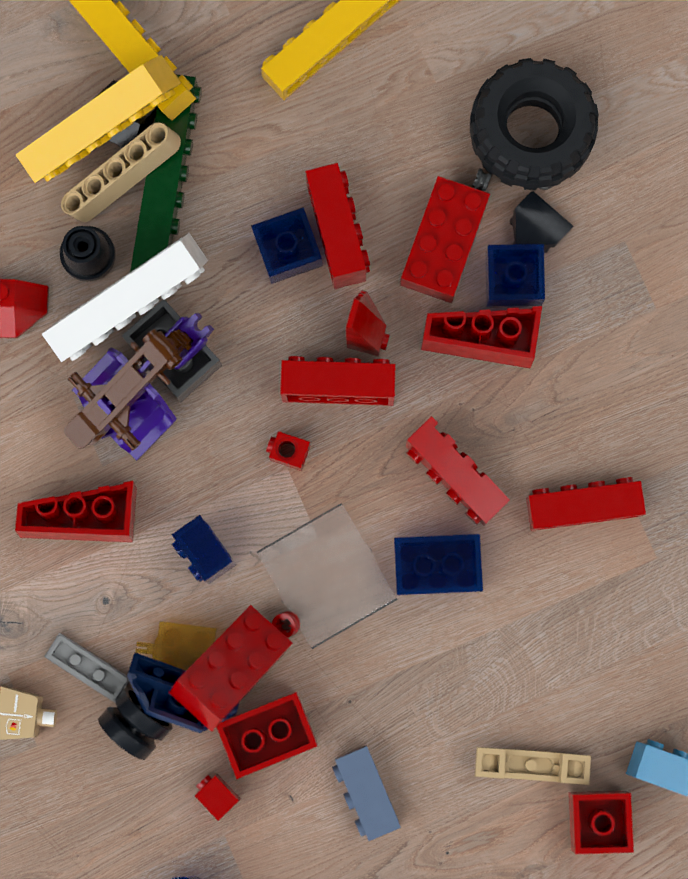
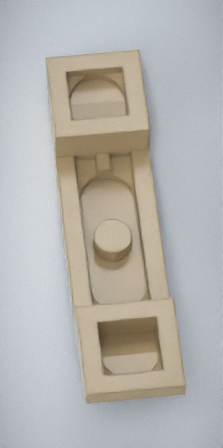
M476 747L475 777L589 785L591 756Z

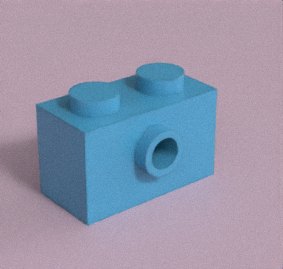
M650 739L647 740L646 744L636 741L626 774L688 797V753L673 749L672 753L663 751L664 744Z

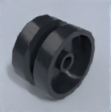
M126 687L115 698L117 707H108L98 718V722L103 731L120 748L137 759L145 760L156 748L154 740L162 741L173 729L172 723L146 715L134 690Z

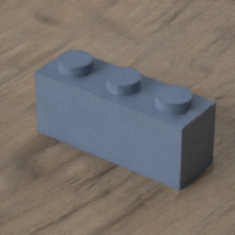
M367 745L335 758L337 765L332 768L338 783L344 781L348 792L344 793V797L349 809L355 808L359 819L355 820V824L360 836L366 835L368 840L371 841L401 828Z

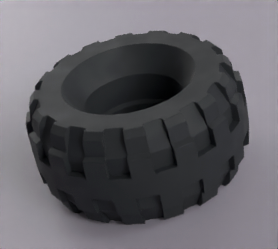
M527 58L520 59L518 63L509 66L506 64L496 70L492 77L487 78L474 100L470 116V135L475 155L479 157L482 166L488 173L494 174L501 179L502 183L511 187L516 185L523 187L524 190H536L541 187L551 188L559 185L562 181L571 178L579 171L588 159L595 144L599 114L597 104L594 103L592 98V91L586 82H581L576 77L577 73L569 67L562 68L556 65V61L548 59L533 61V59ZM526 106H535L546 110L557 122L559 128L557 138L553 143L541 148L526 147L518 143L507 129V120L510 114Z

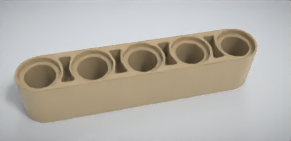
M158 122L150 125L68 191L61 201L62 210L80 222L92 220L175 154L181 145L180 136L163 123Z

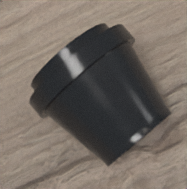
M77 226L70 229L64 236L60 247V260L64 269L73 278L85 282L96 281L107 275L112 269L116 258L115 246L111 238L103 230L93 226ZM87 243L88 249L84 252L79 251V245Z

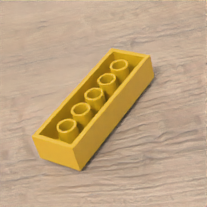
M160 55L140 65L18 152L16 157L34 183L43 178L48 182L68 170L77 161L92 153L91 151L108 142L114 135L131 126L134 121L151 112L154 107L176 94L173 89L181 83L164 57Z

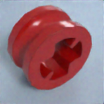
M284 611L276 615L272 620V624L287 638L296 634L300 629V619L297 614L291 611ZM288 619L291 622L288 627H291V629L284 630L281 626L284 623L281 620Z

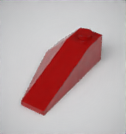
M361 290L353 300L346 325L347 348L379 357L380 350L386 351L390 334H386V324L368 292Z

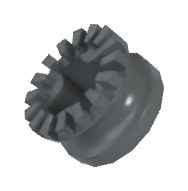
M479 168L474 180L476 182L473 183L472 188L486 192L492 173H484L483 169Z

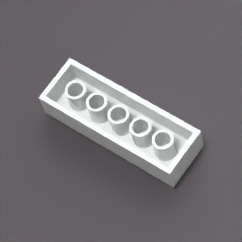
M188 233L63 317L43 332L42 335L61 362L68 357L74 361L92 347L91 342L96 346L114 332L113 327L118 331L136 317L135 313L137 311L142 315L153 308L159 302V296L165 300L178 291L177 289L182 286L180 282L184 280L186 284H189L205 271L203 266L208 262V259L190 233Z

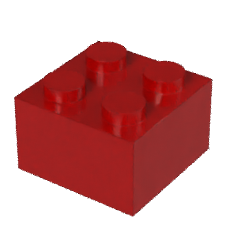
M569 792L571 851L574 854L634 853L630 792Z

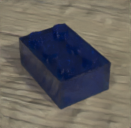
M480 534L394 538L396 596L483 592Z

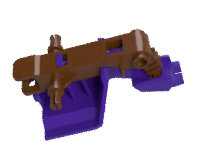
M195 313L189 318L187 316L181 317L165 335L162 331L151 330L143 338L142 341L145 344L141 348L135 342H131L130 345L136 351V354L130 360L122 352L111 347L83 379L77 372L68 378V381L74 386L72 391L79 397L84 407L65 427L66 436L77 448L81 449L88 445H95L100 439L111 436L121 448L130 453L137 461L173 425L177 418L150 383L159 376L166 385H169L171 381L163 372L167 368L169 370L179 369L206 346L207 338L214 329L211 325L205 326L203 330L198 328V321L202 318L200 313ZM146 357L148 359L146 363L137 370L135 366L137 364L141 366L143 364L142 360Z

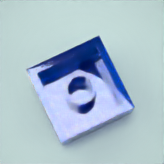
M304 207L251 225L271 284L323 266L322 257Z
M544 244L488 245L485 252L486 307L542 306L545 301Z
M201 515L172 534L175 539L172 546L181 558L189 559L192 564L188 569L199 582L204 581L211 584L237 565Z

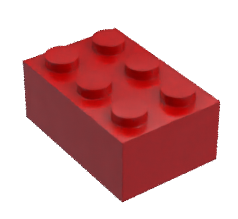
M298 692L223 721L216 727L236 779L318 747L316 737Z

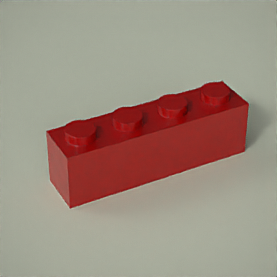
M633 477L616 479V484L605 485V481L588 483V488L577 489V484L565 485L560 487L559 492L551 493L549 488L532 490L533 495H529L526 498L531 531L636 518L646 515L641 481L633 482Z

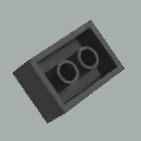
M161 300L128 329L122 337L130 347V343L135 342L141 348L145 344L142 341L143 338L151 330L162 331L165 335L181 317L166 300ZM205 346L179 369L169 370L167 368L163 373L171 383L169 385L164 383V385L182 402L214 374L222 364L216 355Z

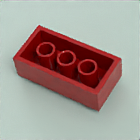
M338 163L305 171L307 189L334 290L366 282V273L370 272V261L367 250L361 251L363 235L360 224H354L353 221L356 220V209L352 196L347 197V194H349V183L346 171H340Z
M440 176L437 177L402 273L400 286L452 304L490 197L489 193Z
M289 356L288 360H282L280 395L283 403L394 406L396 364H390L388 359H373V363H362V359L345 358V362H333L331 357H317L316 361H305V357Z
M250 605L176 681L169 693L212 732L279 661L293 642Z

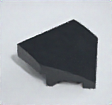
M532 190L516 206L510 219V225L513 226L514 233L513 250L536 249L541 250L542 253H547L550 247L554 248L571 231L573 225Z

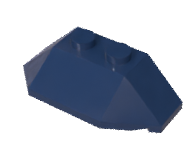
M134 652L127 677L144 713L197 733L208 730L205 725L169 693L176 681L186 670ZM239 704L225 717L223 721L236 715Z

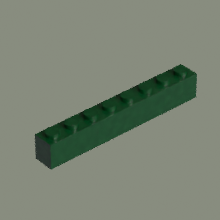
M184 75L193 86L190 91L196 97V100L173 121L157 107L155 123H163L180 136L181 145L175 154L146 176L130 272L173 243L174 235L179 234L180 219H177L178 208L182 209L185 194L181 192L182 182H187L189 166H186L185 163L186 157L192 154L193 139H190L191 129L195 130L197 125V113H194L195 103H200L202 88L198 87L196 77Z

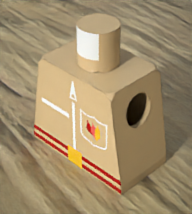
M0 685V740L38 737L40 726L55 727L57 710L43 709V696Z

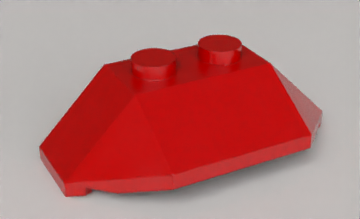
M0 279V338H18L38 320L48 314L49 286L16 279Z

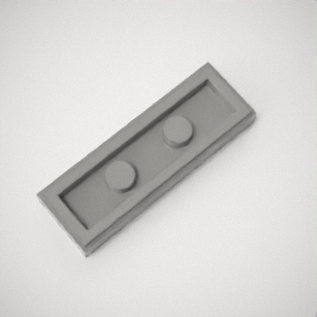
M62 633L58 634L44 656L114 703L115 698L130 682L126 674Z

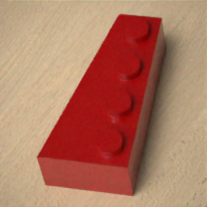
M534 306L530 309H519V307L507 308V310L499 311L487 309L464 313V311L427 313L421 350L530 369L535 359L542 306Z
M431 416L407 439L406 448L408 451L406 454L415 464L418 465L421 462L428 469L426 475L435 484L438 485L441 482L448 489L446 495L456 505L461 502L468 509L465 514L476 525L481 523L485 526L510 499L484 472L480 474L477 471L478 466L468 454L464 452L459 453L456 450L458 448L455 443L456 441L448 433L442 432L440 434L435 426L438 422Z
M132 480L119 485H107L94 490L71 492L69 495L52 496L17 503L15 532L20 538L133 543L137 487Z

